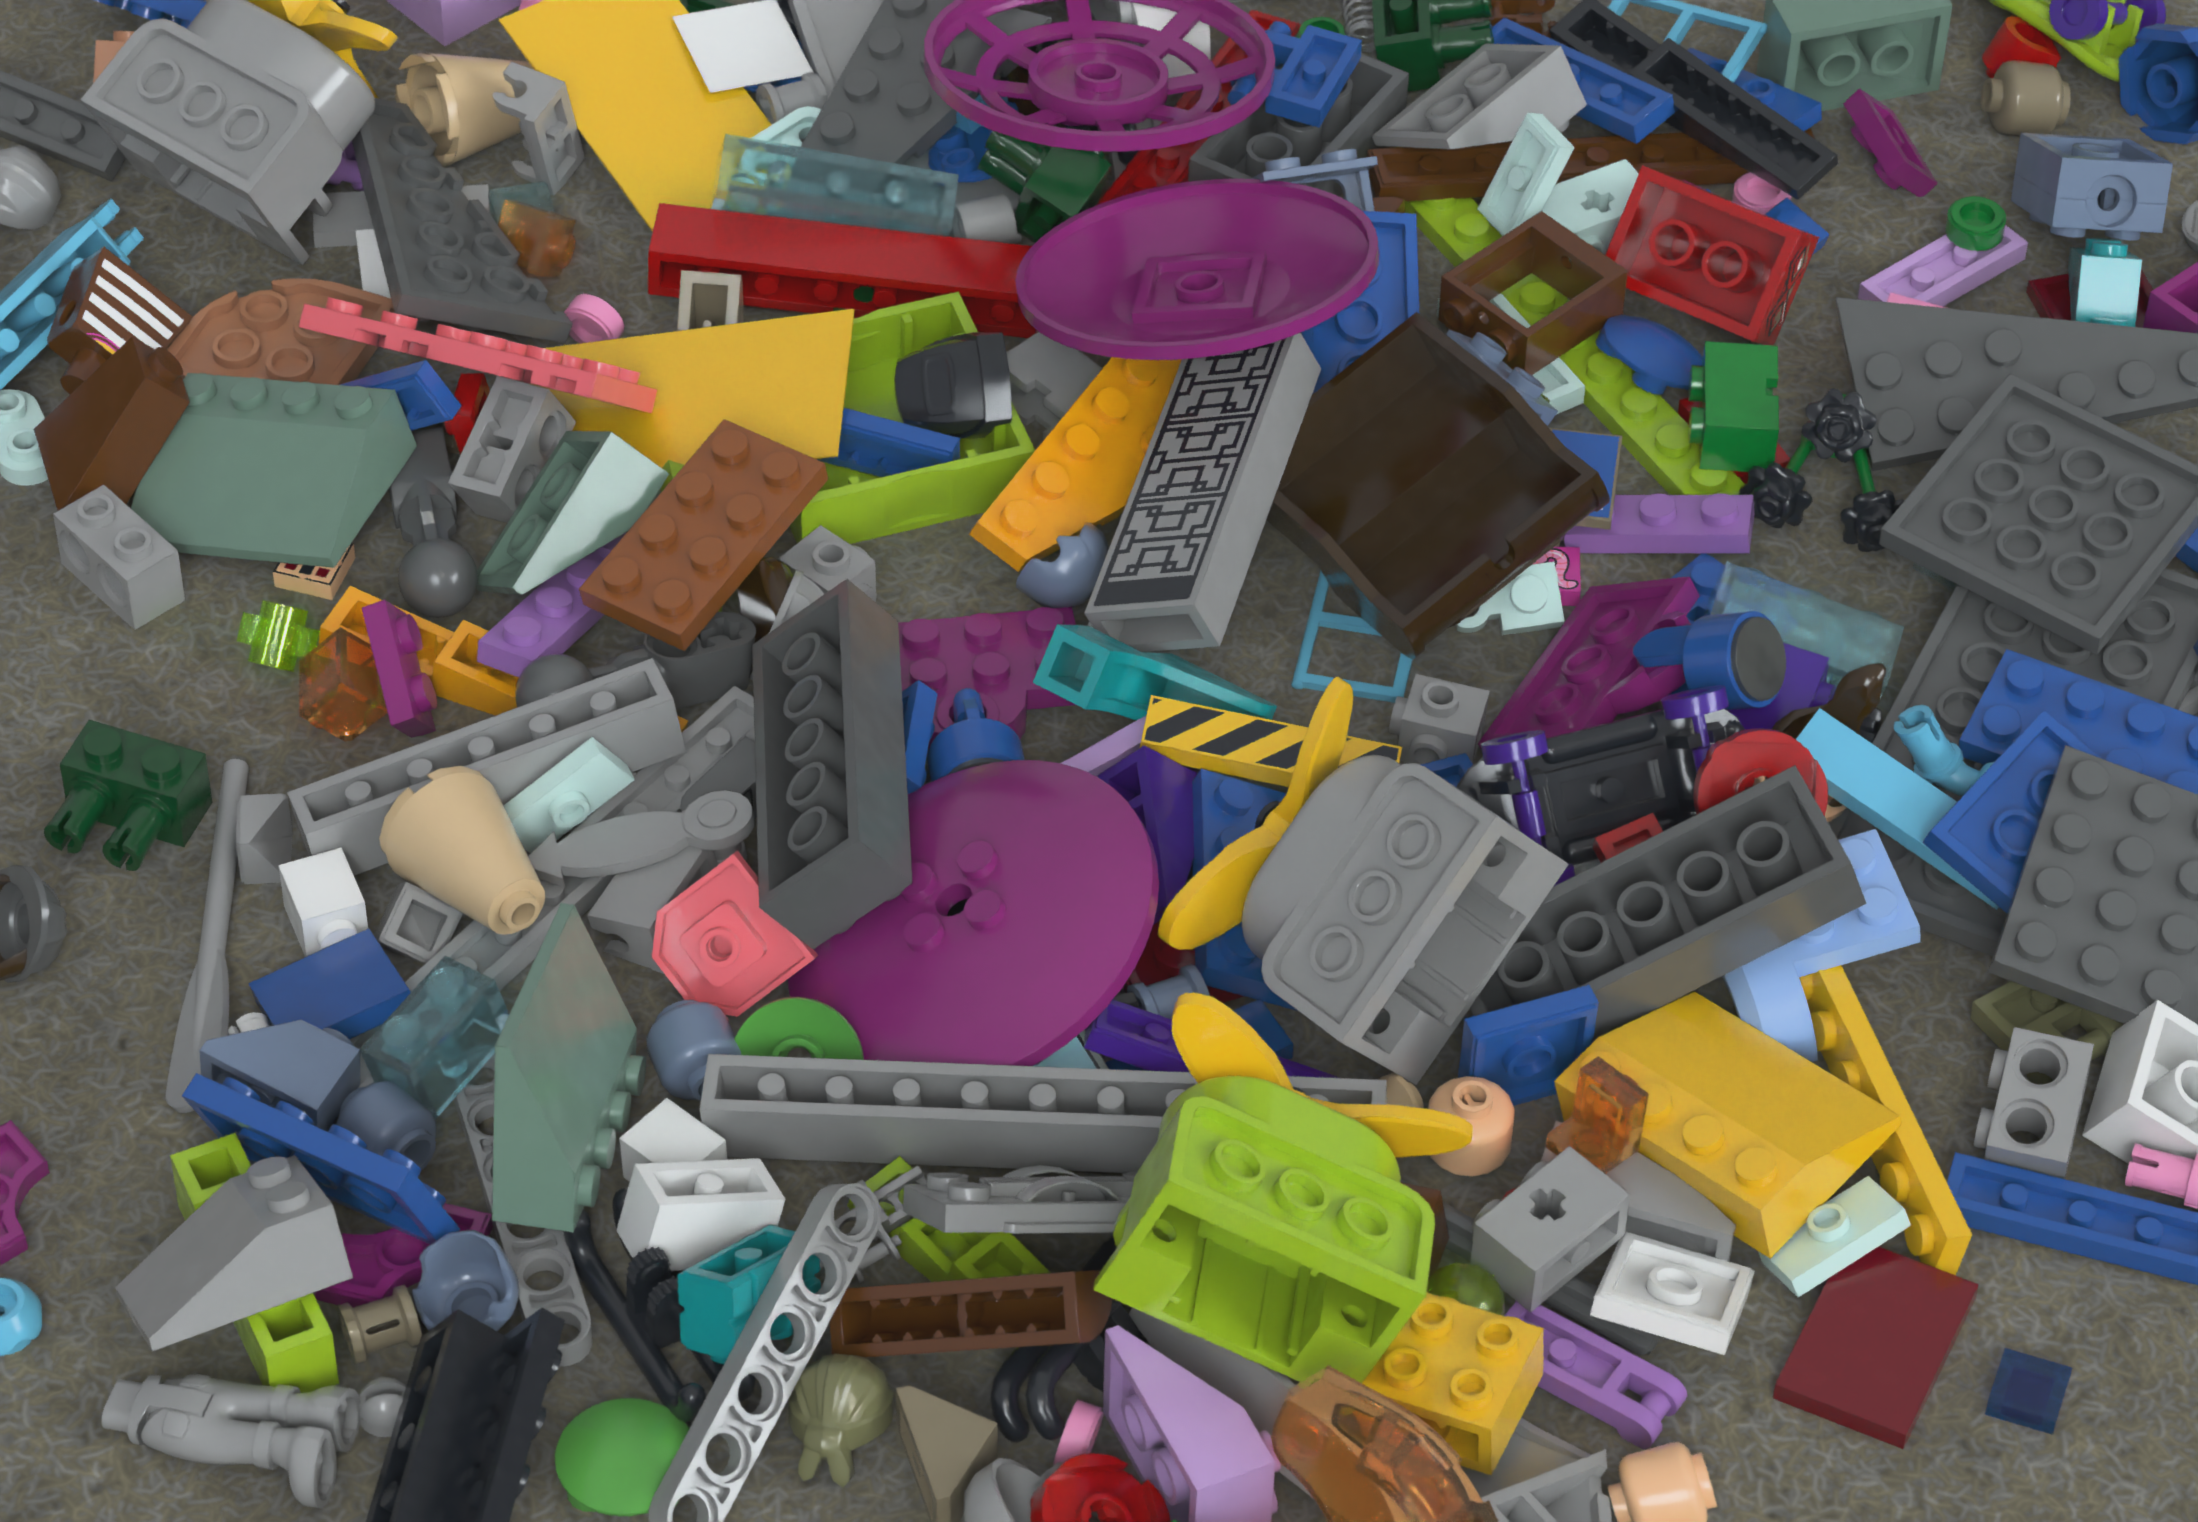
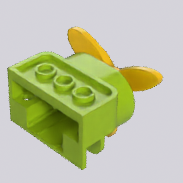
M1184 993L1178 997L1174 1006L1172 1035L1184 1063L1197 1081V1084L1176 1097L1164 1113L1157 1143L1138 1169L1134 1177L1131 1197L1118 1214L1113 1232L1117 1248L1095 1279L1093 1290L1299 1382L1304 1381L1321 1369H1325L1359 1388L1421 1304L1427 1293L1435 1228L1434 1213L1428 1202L1419 1193L1401 1184L1400 1170L1396 1158L1437 1155L1464 1148L1472 1141L1473 1125L1453 1114L1432 1109L1383 1104H1338L1309 1097L1304 1091L1291 1085L1275 1052L1233 1010L1214 997L1200 993ZM1346 1398L1345 1402L1348 1403L1351 1398Z

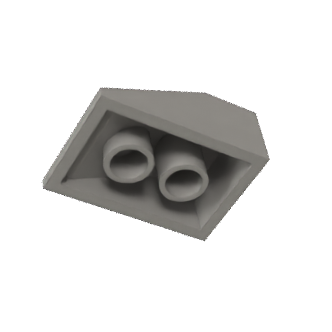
M1484 44L1375 132L1372 138L1376 146L1457 149L1513 141L1527 113L1543 114L1561 133L1568 128L1570 124L1569 119L1582 110L1587 103L1561 46Z
M294 1155L289 1158L270 1157L262 1159L251 1165L247 1173L230 1178L115 1288L125 1310L151 1350L155 1351L352 1279L353 1275L333 1205Z

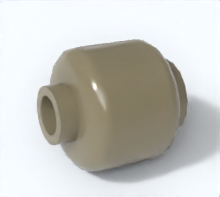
M2015 60L2005 62L1996 71L1994 78H1987L1982 87L1981 108L1983 112H1989L1992 126L2001 134L2020 136L2021 133L2051 134L2056 126H2061L2065 122L2070 108L2071 93L2069 83L2062 80L2058 70L2050 64Z

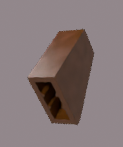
M132 336L34 428L57 511L102 485H105L127 504L190 403L182 380V366L169 351L161 347L154 349Z

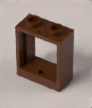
M1541 211L1441 276L1438 320L1445 324L1448 329L1473 338L1477 332L1486 335L1506 351L1507 354L1502 361L1512 370L1515 367H1519L1533 375L1602 329L1608 318L1623 315L1628 271ZM1533 273L1570 300L1529 328H1526L1489 301Z

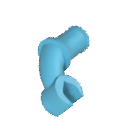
M1915 705L1906 709L1898 716L1900 721L1894 722V731L1907 747L1915 762L1914 773L1929 783H1935L1961 797L1994 763H1986L1980 771L1966 765L1963 762V752L1957 744L1949 742L1934 717V713L1926 705Z

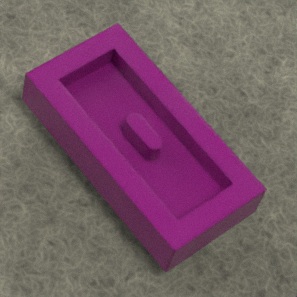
M1860 88L1843 103L1855 122V125L1850 128L1853 136L1866 150L1874 153L1878 161L1873 164V168L1889 187L1897 190L1902 186L1917 197H1922L1938 184L1890 108Z
M386 600L362 607L391 726L411 738L436 731L431 710L437 708V697L430 678L426 673H421L416 652L422 650L423 644L416 621L410 614L404 613Z

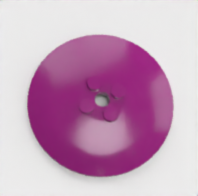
M1242 178L1213 179L1171 184L1131 193L1096 205L1067 219L1042 236L1029 249L1018 267L1015 281L1018 304L1023 316L1037 331L1055 342L1083 352L1107 357L1138 360H1178L1248 350L1291 337L1324 322L1345 309L1369 286L1379 265L1380 252L1376 229L1371 220L1358 207L1335 194L1285 181L1261 182L1259 179Z
M1012 760L970 767L932 781L917 791L908 794L912 884L907 886L896 898L883 902L856 920L847 931L835 934L816 947L814 950L818 956L788 979L790 997H803L820 1001L834 1008L847 1019L860 1040L864 1060L1034 1066L1067 1045L1106 1009L1122 989L1142 955L1153 927L1159 892L1157 859L1145 826L1122 795L1112 786L1086 771L1055 762ZM968 899L962 912L953 916H947L953 905L961 900Z

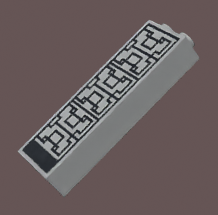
M1301 333L1248 350L1181 360L1084 612L1094 629L1140 652L1218 647L1221 645L1321 372L1320 365Z

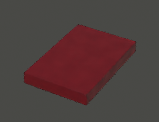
M1878 1246L1828 1278L1775 1383L1773 1399L1904 1449L1974 1304L1979 1284Z

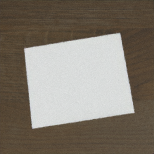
M763 0L672 17L710 93L799 77L813 72L776 0Z

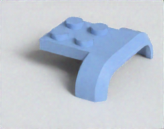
M1876 829L1838 839L1853 866L1867 904L1722 976L1734 1003L1738 1018L1811 1062L1818 1061L1817 1044L1808 1003L1799 977L1921 942L1920 925Z

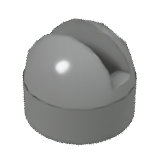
M381 1376L370 1380L361 1389L359 1394L361 1401L359 1405L360 1425L366 1432L378 1437H390L392 1435L399 1408L404 1398L406 1385L394 1377Z

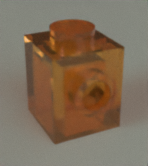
M340 627L299 660V716L306 719L314 727L325 730L344 742L352 741L388 713L372 648L364 640Z

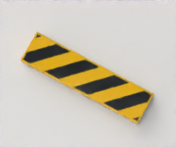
M1151 695L1140 748L1145 745L1183 766L1197 769L1202 768L1221 774L1289 787L1308 727ZM1347 736L1338 768L1356 758L1369 755L1389 757L1399 763L1402 747Z

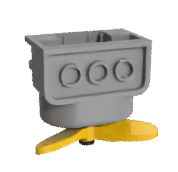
M208 0L187 28L167 19H155L142 24L131 35L80 100L136 171L303 265L310 256L290 229L306 209L323 217L332 209L333 204L322 188L338 168L342 152L375 110L374 98H378L372 86L357 66L351 48L387 51L398 37L394 32L378 24L345 15L351 9L345 0Z
M1337 676L1327 686L1314 711L1298 754L1287 794L1283 800L1267 804L1257 816L1254 830L1227 845L1212 861L1187 882L1166 907L1159 923L1158 935L1169 946L1178 950H1187L1206 944L1242 922L1245 941L1253 954L1262 960L1261 972L1263 979L1272 992L1339 1042L1417 1085L1569 864L1422 765L1417 763L1400 765L1389 757L1369 755L1356 758L1338 768L1352 713L1353 688Z

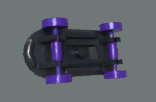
M1725 686L1701 687L1662 698L1663 709L1548 738H1546L1544 730H1535L1506 735L1483 742L1481 744L1483 757L1466 771L1456 787L1568 863L1569 865L1554 885L1556 886L1576 876L1573 865L1598 859L1593 850V843L1596 837L1651 813L1655 815L1663 831L1695 816L1696 811L1693 800L1694 782L1699 766L1706 758L1707 751L1717 741L1726 739L1734 733L1746 729L1736 716L1724 709L1729 706Z

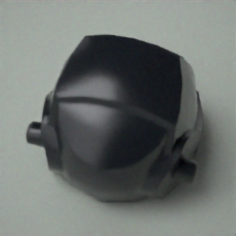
M972 332L951 336L935 341L898 359L894 375V390L897 409L903 423L960 439L985 438L995 426L1011 423V383L1003 333Z

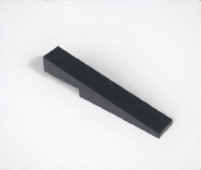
M1582 0L1549 30L1551 39L1672 94L1675 113L1665 120V123L1797 200L1838 164L1836 153L1668 37L1662 44H1659L1597 0Z

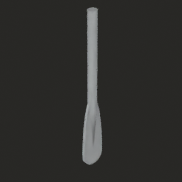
M230 759L223 765L198 960L183 1002L168 1073L165 1094L166 1102L179 1113L194 1111L182 1097V1094L195 1074L201 1075L199 1050L206 1040L228 1036L229 978L225 951L238 858L236 848L237 800H240V795H246L249 773L248 764L240 759Z

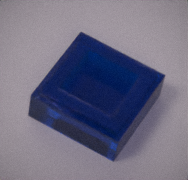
M2005 1348L1988 1399L1985 1415L2053 1435L2073 1368Z

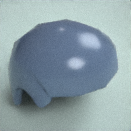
M1089 522L1084 524L1079 536L1057 537L1056 541L1060 547V555L1055 561L1047 562L1040 559H1031L1017 577L1016 588L1038 604L1050 608H1073L1089 599L1109 550L1104 533Z
M476 1230L449 1232L427 1246L420 1254L421 1279L418 1287L412 1290V1297L417 1313L421 1316L422 1323L428 1330H431L457 1309L496 1331L511 1318L518 1301L519 1281L506 1254L495 1239Z

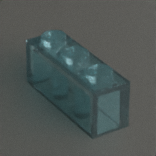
M1730 562L1726 563L1710 594L1704 616L1757 611L1764 614L1778 630L1783 643L1829 657L1827 683L1835 685L1836 688L1841 679L1850 671L1864 665L1882 663L1886 668L1881 696L1883 695L1889 682L1903 634V626L1887 621L1874 612L1860 611L1827 599L1817 591L1800 589L1773 579L1757 569L1741 567Z

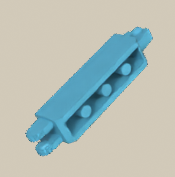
M112 199L104 202L81 222L63 231L0 291V390L48 345L47 338L70 274L77 264L102 247H106L129 266L130 260L127 255L144 237L134 227L121 233L114 241L103 229L115 218L116 213L120 210Z

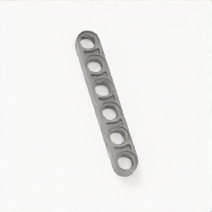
M481 1042L471 1043L459 1048L452 1055L448 1067L451 1093L488 1212L492 1214L493 1136L483 1134L477 1128L484 1120L494 1117V1079L484 1085H472L462 1080V1076L473 1068L485 1067L495 1071V1045ZM493 1221L498 1244L506 1254L519 1281L517 1305L522 1321L543 1307L564 1319L565 1324L576 1327L580 1333L573 1341L566 1344H558L557 1349L562 1352L559 1367L570 1366L580 1362L589 1354L593 1345L591 1317L569 1248L564 1239V1232L545 1228L542 1233L535 1237L520 1238L509 1231L510 1227L514 1224ZM539 1271L556 1272L563 1278L557 1287L546 1291L534 1290L526 1285V1280L532 1274Z
M860 1183L830 1184L820 1189L813 1198L655 1492L648 1510L649 1522H673L675 1504L685 1495L690 1497L696 1506V1522H723L877 1233L881 1221L880 1205L877 1197L868 1187ZM844 1195L849 1197L854 1203L857 1215L853 1229L847 1234L842 1233L834 1221L835 1205ZM813 1254L819 1257L825 1268L823 1286L816 1293L810 1292L802 1279L804 1263ZM780 1314L788 1317L794 1329L792 1344L783 1353L777 1351L770 1338L772 1323ZM748 1374L754 1375L762 1388L760 1404L751 1413L746 1412L741 1407L738 1399L740 1382ZM717 1434L727 1441L730 1451L728 1464L719 1474L713 1473L708 1467L705 1454L708 1442Z

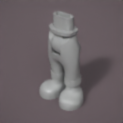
M189 1374L184 1378L166 1379L165 1383H163L162 1375H149L143 1383L123 1379L117 1380L102 1413V1426L105 1429L127 1432L129 1440L133 1444H145L162 1453L188 1461L213 1465L251 1464L258 1468L274 1470L280 1466L287 1470L292 1493L299 1503L307 1507L324 1508L328 1504L335 1487L337 1475L336 1451L349 1452L358 1434L360 1426L359 1405L361 1401L356 1390L344 1386H326L312 1392L301 1393L299 1388L295 1386L279 1384L275 1387L214 1379L201 1374Z

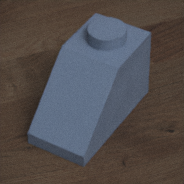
M302 1019L206 1040L199 1050L202 1076L220 1084L223 1083L226 1077L233 1078L255 1091L261 1098L260 1102L274 1108L278 1101L287 1102L307 1114L313 1120L314 1126L328 1131L338 1117L340 1107L345 1098L361 1084L360 1049L355 1047L339 1031L331 1028L321 1030Z

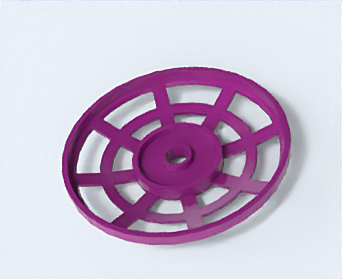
M955 0L942 9L930 23L924 39V72L928 81L941 99L961 115L992 131L1023 141L1085 151L1126 152L1160 149L1191 143L1219 134L1241 123L1260 108L1270 94L1275 74L1273 44L1265 30L1248 13L1228 0H1114L1139 3L1177 12L1161 31L1129 23L1092 21L1089 0H1065L1068 21L1035 26L1010 36L986 18L1019 6L1059 0ZM1201 21L1231 38L1247 54L1248 58L1216 68L1214 63L1202 51L1182 39ZM965 29H969L991 46L980 58L976 68V76L941 67V61L946 48ZM1072 39L1048 46L1038 53L1028 49V47L1044 42ZM1112 39H1120V40H1126V41L1141 43V44H1144L1145 46L1140 47V46L1135 45V44H1132V43H1128V42H1124V41H1119V40H1112ZM1169 53L1186 63L1195 73L1169 78L1168 68L1162 58ZM1007 59L1028 70V83L993 79L997 69ZM1255 73L1256 85L1251 92L1237 103L1219 112H1210L1218 102L1221 84ZM956 87L978 92L988 106L972 99ZM1202 89L1201 98L1190 110L1165 105L1167 95ZM1001 97L1031 100L1041 111L1025 116L1006 104ZM1147 118L1168 122L1152 128L1135 131H1125L1123 124H1137L1144 122ZM1058 123L1068 126L1092 125L1097 126L1098 131L1060 128L1053 125Z

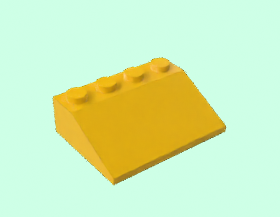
M1695 991L1598 1037L1554 1081L1564 1123L1617 1142L1671 1171L1709 1199L1736 1225L1735 1237L1770 1259L1807 1222L1808 1215L1815 1208L1823 1205L1902 1124L1901 1116Z

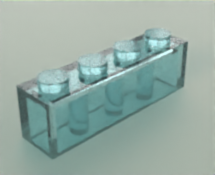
M725 134L717 159L710 209L949 236L952 230L959 175Z

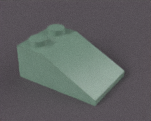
M1766 0L1763 23L1767 24V32L1760 41L1756 75L1821 102V111L1845 107L1843 103L1859 88L1878 101L1939 90L1953 5L1950 0Z
M566 431L477 570V590L523 595L629 531L662 492L660 488L669 473L613 432Z

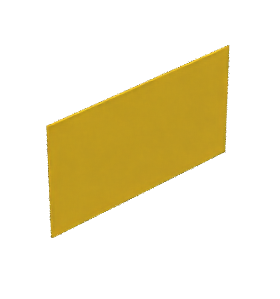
M544 0L500 18L499 22L534 70L566 83L577 129L652 232L659 203L763 214L773 194H760L750 190L738 175L737 161L747 141L772 124L744 87L713 93L709 92L672 18L673 16L689 14L680 0ZM766 161L757 162V166L762 171L769 174L776 173V169L771 163Z
M847 309L544 348L639 372L638 385L657 389L652 413L550 388L546 389L553 393L575 419L576 424L572 431L613 432L661 468L668 460L685 465L723 419L814 459L838 457L855 310Z

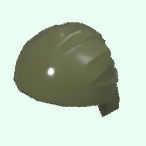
M846 1354L827 1355L807 1364L788 1402V1421L794 1435L804 1444L798 1466V1474L803 1481L813 1478L820 1468L822 1461H828L833 1481L843 1488L855 1474L851 1450L869 1443L880 1436L891 1424L894 1411L893 1391L884 1372L868 1359Z

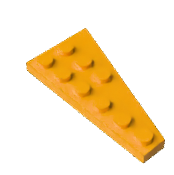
M1111 357L977 521L969 535L1019 572L1023 570L1031 559L1041 560L1060 549L1056 541L1058 536H1078L1086 522L1092 523L1094 526L1098 524L1103 526L1118 518L1124 511L1182 359L1138 360Z

